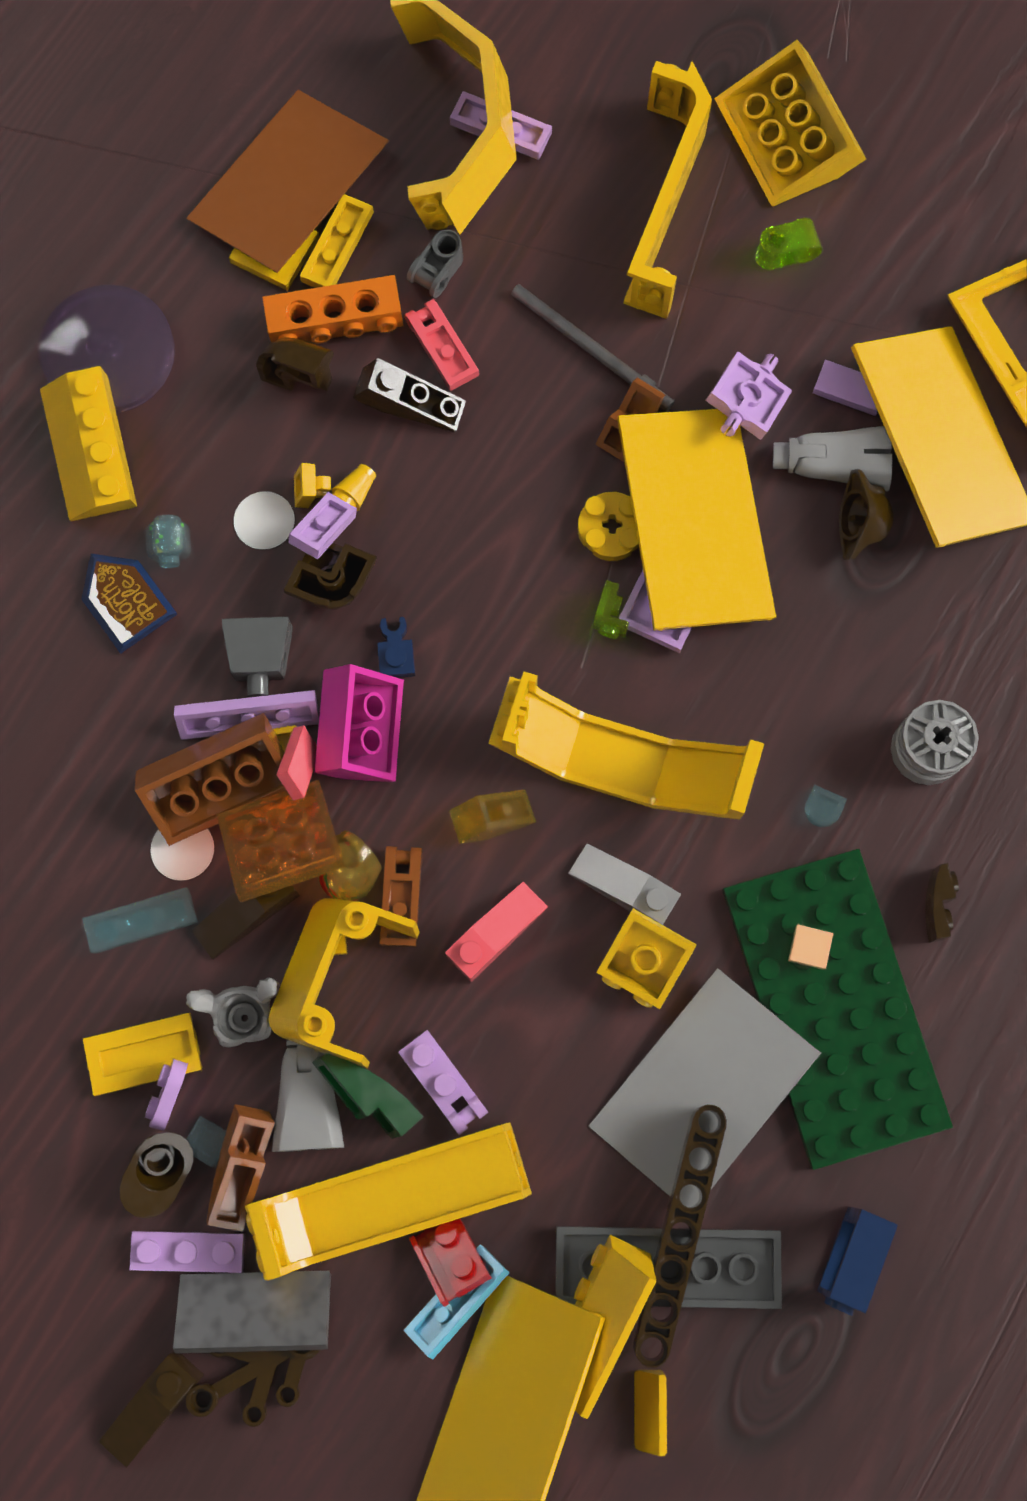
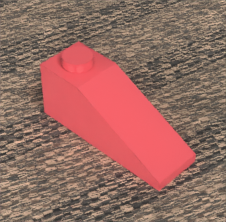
M522 882L465 932L445 952L446 957L472 982L548 906Z

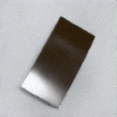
M948 863L934 868L928 883L925 919L929 943L951 937L950 930H953L952 915L949 909L944 908V903L957 898L955 892L959 891V884L955 872L950 871Z

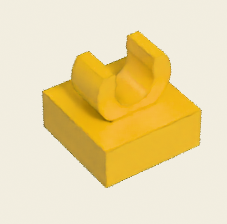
M301 463L294 474L295 507L309 508L315 498H323L327 491H331V477L315 476V464Z

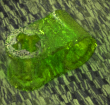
M800 218L790 223L766 228L761 234L760 245L755 253L757 264L764 269L774 270L795 263H806L817 258L823 252V248L812 219Z

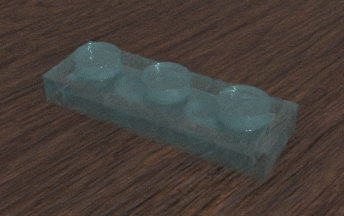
M187 887L82 918L90 952L93 954L198 923L190 890Z

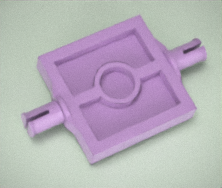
M737 352L705 400L728 416L721 427L723 434L730 427L726 436H733L740 425L761 440L770 429L791 394L792 390L781 383L772 373L774 367L778 364L776 356L769 364L774 356L773 354H767L760 365Z

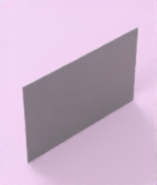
M717 968L591 1122L589 1127L671 1196L693 1111L707 1104L721 1108L725 1113L727 1125L711 1186L712 1189L821 1053ZM704 1111L700 1115L698 1123L704 1132L711 1133L716 1129L718 1120L714 1113ZM702 1148L692 1150L689 1155L691 1166L697 1170L707 1166L709 1160L707 1152ZM693 1185L683 1187L680 1192V1200L684 1206H694L699 1200L698 1189Z

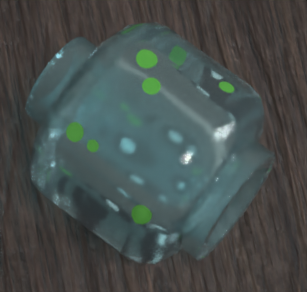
M157 516L154 518V522H151L145 530L147 557L152 561L158 562L162 568H176L180 566L181 561L189 558L191 554L190 528L178 516Z

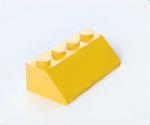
M101 366L65 373L42 387L40 392L69 520L75 521L137 507L109 379Z
M609 1235L605 1245L599 1244L595 1249L591 1259V1265L594 1267L588 1279L582 1277L574 1294V1299L577 1300L576 1306L594 1314L599 1313L601 1317L605 1318L575 1409L581 1417L586 1419L589 1418L656 1283L651 1254L612 1235Z

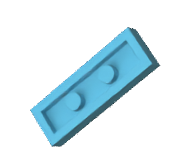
M481 1244L477 1247V1250L492 1278L462 1297H456L449 1301V1304L445 1307L440 1303L435 1294L403 1330L426 1356L431 1359L436 1357L510 1273Z

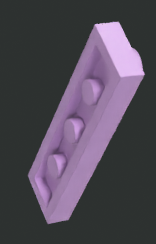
M315 690L174 706V718L181 740L213 736L261 713H265L273 729L297 725V727L319 724L320 715Z

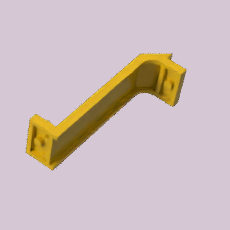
M656 61L651 73L647 110L682 122L686 129L627 272V276L633 277L623 303L667 319L672 306L677 276L672 275L664 268H652L704 140L712 98L693 61L688 71L682 70L674 64H664Z
M509 1122L245 1205L247 1213L246 1223L254 1239L258 1267L263 1273L264 1280L268 1281L318 1262L524 1199L531 1195L532 1192L513 1129Z

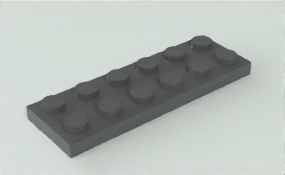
M556 1226L555 1296L575 1305L577 1301L574 1299L576 1288L582 1277L588 1279L594 1267L591 1265L594 1251L599 1244L605 1245L609 1235L650 1253L652 1263H654L662 1228ZM671 1228V1240L675 1244L685 1243L690 1237L689 1228ZM701 1229L681 1307L782 1309L781 1231ZM673 1260L665 1262L660 1272L662 1279L672 1282L679 1278L681 1272L680 1265ZM658 1299L651 1307H671V1304L666 1299Z

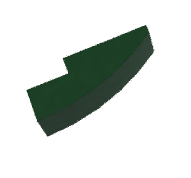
M327 1053L317 1057L312 1062L357 1120L372 1114L391 1139L403 1136L423 1118L406 1097L371 1071Z

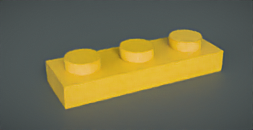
M346 194L341 197L300 274L302 283L314 288L337 284L374 213L372 205Z

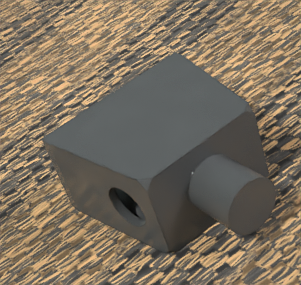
M289 617L222 619V628L232 676L235 681H247L248 698L268 696V680H282L285 677L293 626Z

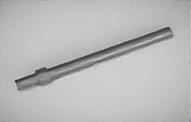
M520 284L515 286L511 293L513 297L630 385L638 377L661 391L655 386L656 382L647 375L641 376L523 286ZM666 395L660 407L668 412L675 401Z

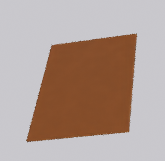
M297 90L186 219L278 273L389 140L304 92Z

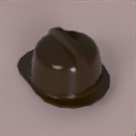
M161 1132L146 1138L136 1147L119 1186L120 1200L128 1212L136 1217L150 1218L158 1216L170 1207L189 1174L194 1161L193 1149L187 1139L177 1133Z

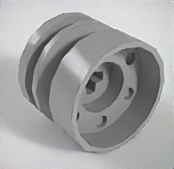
M935 700L923 703L904 719L893 734L890 749L893 762L902 775L915 783L933 785L943 783L970 762L977 751L979 736L976 723L965 709L953 702ZM937 734L943 738L939 744L933 741Z

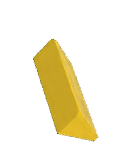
M636 1370L634 1373V1445L639 1451L657 1456H665L667 1454L666 1375L662 1370Z

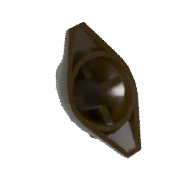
M860 469L851 470L840 508L839 534L843 560H853L866 546L883 540L889 534L893 524V510L889 500L885 497V488L871 485L864 472Z

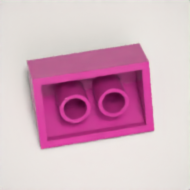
M352 664L323 671L314 773L349 780L396 781L403 679Z

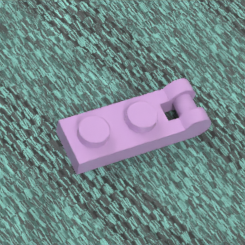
M428 1030L398 1052L459 1135L468 1129L466 1125L477 1116L481 1119L489 1113ZM463 1096L469 1105L457 1113L451 1104Z

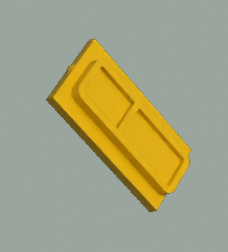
M191 1013L83 1038L93 1096L156 1082L163 1065L170 1066L173 1059L188 1063L185 1074L202 1070L200 1050Z

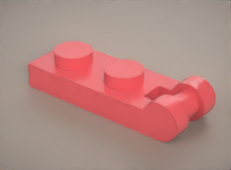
M431 299L424 303V308L416 312L411 310L405 313L404 318L448 389L452 391L478 377L479 369L437 302ZM430 319L434 321V323L427 327L423 325L424 322Z

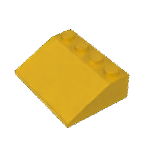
M798 39L714 98L772 207L836 180L866 160L863 151L813 60Z

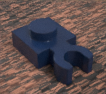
M386 618L381 619V632L387 639V642L377 643L380 673L396 678L415 676L412 639L402 640L407 633L405 618H399L400 627L396 631H390L387 628Z

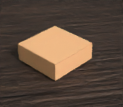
M796 925L788 961L822 970L826 969L833 933Z

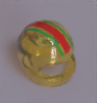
M344 830L334 838L335 857L322 856L318 865L317 877L321 888L330 898L357 901L365 897L374 887L382 868L371 849L355 834Z

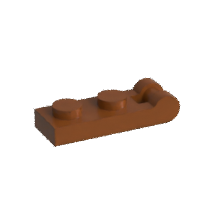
M386 846L382 909L414 920L418 926L422 848L411 847V851L398 850L396 846ZM397 864L410 865L409 874L396 873ZM381 926V946L417 947L416 938Z

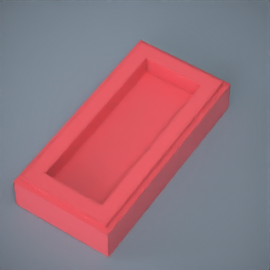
M305 725L293 728L276 774L293 800L305 797L315 768L317 745Z

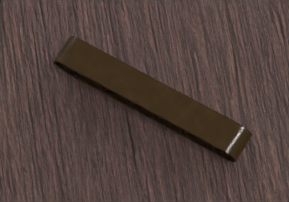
M707 1104L693 1111L680 1156L653 1263L656 1283L641 1311L633 1343L637 1359L648 1368L662 1366L670 1355L727 1125L725 1113L715 1105ZM704 1111L714 1113L718 1120L716 1129L711 1133L704 1132L698 1123L699 1117ZM695 1148L704 1149L709 1157L707 1166L701 1170L693 1168L689 1161V1155ZM687 1185L695 1186L699 1192L698 1202L691 1207L684 1206L680 1200V1192ZM679 1222L686 1223L690 1230V1237L683 1244H675L670 1237L672 1226ZM670 1260L676 1261L681 1268L679 1278L672 1282L663 1280L660 1274L662 1265ZM658 1299H666L671 1304V1312L663 1320H657L651 1315V1306ZM648 1338H657L662 1344L660 1354L654 1358L643 1356L641 1353L642 1343Z

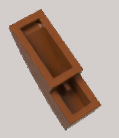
M234 1105L214 1177L206 1219L207 1225L243 1232L247 1214L245 1205L253 1203L266 1165L263 1156L275 1124L269 1111Z

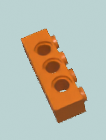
M395 275L262 297L271 342L289 337L308 342L324 343L331 338L342 336L355 338L366 332H390L397 327L403 326ZM365 306H371L374 308L370 312L360 311V309ZM334 311L341 313L335 318L327 317L329 313ZM299 317L308 318L303 323L294 322Z

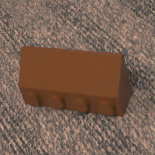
M261 713L136 770L135 792L170 846L287 793L276 775L284 755V750L265 713Z

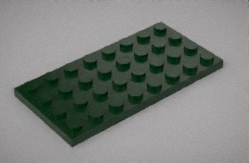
M860 849L723 888L722 891L757 1001L821 1053L788 1094L811 1170L953 1128ZM796 925L833 933L826 969L822 970L788 961Z

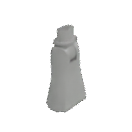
M884 426L841 432L804 434L797 438H789V442H774L773 469H788V473H793L795 468V473L804 477L848 483L851 470L860 469L864 472L871 485L881 486L885 488V491H889L892 476V454H890L892 443Z
M290 1040L286 1041V1046L289 1048L285 1051L281 1066L279 1100L272 1152L344 1148L341 1121L334 1090L312 1063L317 1057L325 1053Z

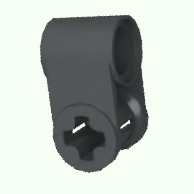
M442 230L434 235L422 254L410 266L407 273V281L418 283L430 291L429 294L433 298L439 297L445 290L449 280L462 265L463 249L460 236L452 230ZM445 248L455 249V251H453L450 254L441 253V251Z

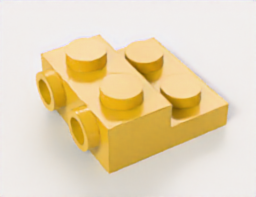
M633 908L596 973L602 976V981L608 986L618 990L622 987L634 994L633 998L641 1005L648 1008L655 1006L660 1009L697 944Z

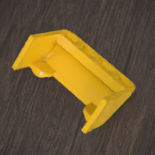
M324 898L316 902L309 913L269 1013L268 1020L272 1031L284 1039L348 1060L368 1069L370 1062L364 1055L330 1043L335 1031V1020L328 1010L315 1005V1002L342 935L355 940L364 939L373 932L377 924L417 939L420 931L416 921L358 901Z

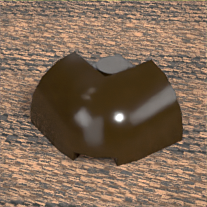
M284 337L267 345L259 355L256 367L262 381L292 391L295 382L298 381L314 388L328 391L332 382L329 364L334 353L330 349L302 339Z
M332 543L318 560L306 553L302 561L298 560L284 588V593L323 609L336 610L350 605L361 593L374 567L377 556L346 543L343 547Z

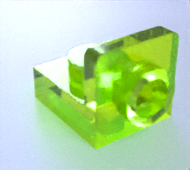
M606 580L594 617L593 628L597 629L599 634L608 638L626 637L629 622L612 617L618 616L623 600L622 596L617 595L619 584Z

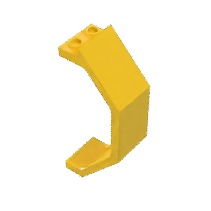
M390 0L391 8L409 44L432 39L441 40L483 75L487 125L484 131L450 176L407 186L408 198L427 230H442L454 224L460 235L517 160L508 77L493 41L438 0Z
M523 672L521 680L509 677L488 744L559 780L650 808L738 820L744 815L764 743L750 739L746 746H735L666 738L584 713L538 688V675Z

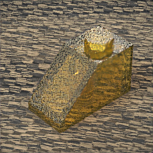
M525 789L477 795L449 810L460 844L487 840L536 823Z

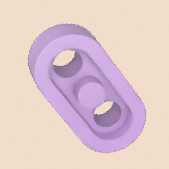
M173 1059L170 1066L163 1065L157 1081V1086L162 1087L158 1098L151 1097L145 1114V1118L151 1119L149 1127L161 1131L165 1130L183 1083L188 1063Z

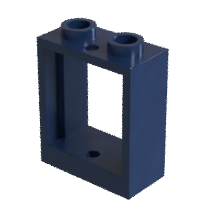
M848 1206L817 1288V1292L826 1296L825 1304L853 1316L855 1309L866 1313L895 1235L897 1224L863 1209Z

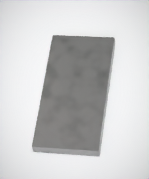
M330 1270L292 1271L268 1281L264 1280L262 1272L181 1274L173 1343L174 1352L211 1353L328 1349Z

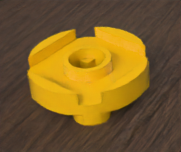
M605 492L592 496L586 501L579 515L578 535L584 547L586 546L588 550L592 551L593 555L606 561H618L627 558L638 548L639 543L631 496L619 492ZM609 519H615L622 526L617 528L614 534L609 533V529L602 526Z

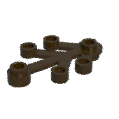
M320 1350L211 1352L210 1354L215 1357L229 1356L249 1362V1364L213 1385L200 1383L193 1387L186 1397L187 1409L194 1416L205 1417L214 1411L220 1398L257 1377L250 1403L243 1410V1420L248 1426H259L267 1416L265 1404L276 1366L290 1358L285 1383L278 1388L276 1399L280 1405L291 1407L300 1398V1388L298 1385L305 1361L316 1356ZM290 1387L294 1390V1400L286 1401L283 1399V1388ZM200 1392H207L209 1394V1405L204 1406L198 1402V1394ZM251 1407L260 1409V1420L254 1421L249 1417L248 1411Z

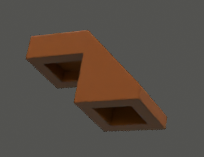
M637 377L633 380L619 409L609 416L595 445L624 462L617 421L618 416L657 413L666 395Z

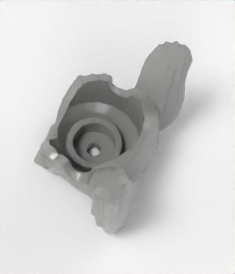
M269 977L259 980L257 988L252 986L231 987L217 995L206 989L190 991L186 996V1005L192 1008V1010L205 1012L212 1016L214 1034L219 1044L223 1047H235L245 1042L261 1041L269 1038L271 1035V1027L268 1020L271 998L277 996L280 983ZM243 1015L248 1016V1020L246 1022L242 1021Z

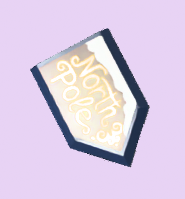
M98 554L90 555L81 600L120 654L177 615L174 608L138 560Z

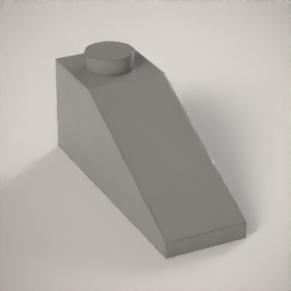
M589 844L585 845L568 873L629 912L634 908L662 925L681 896V893L653 876Z

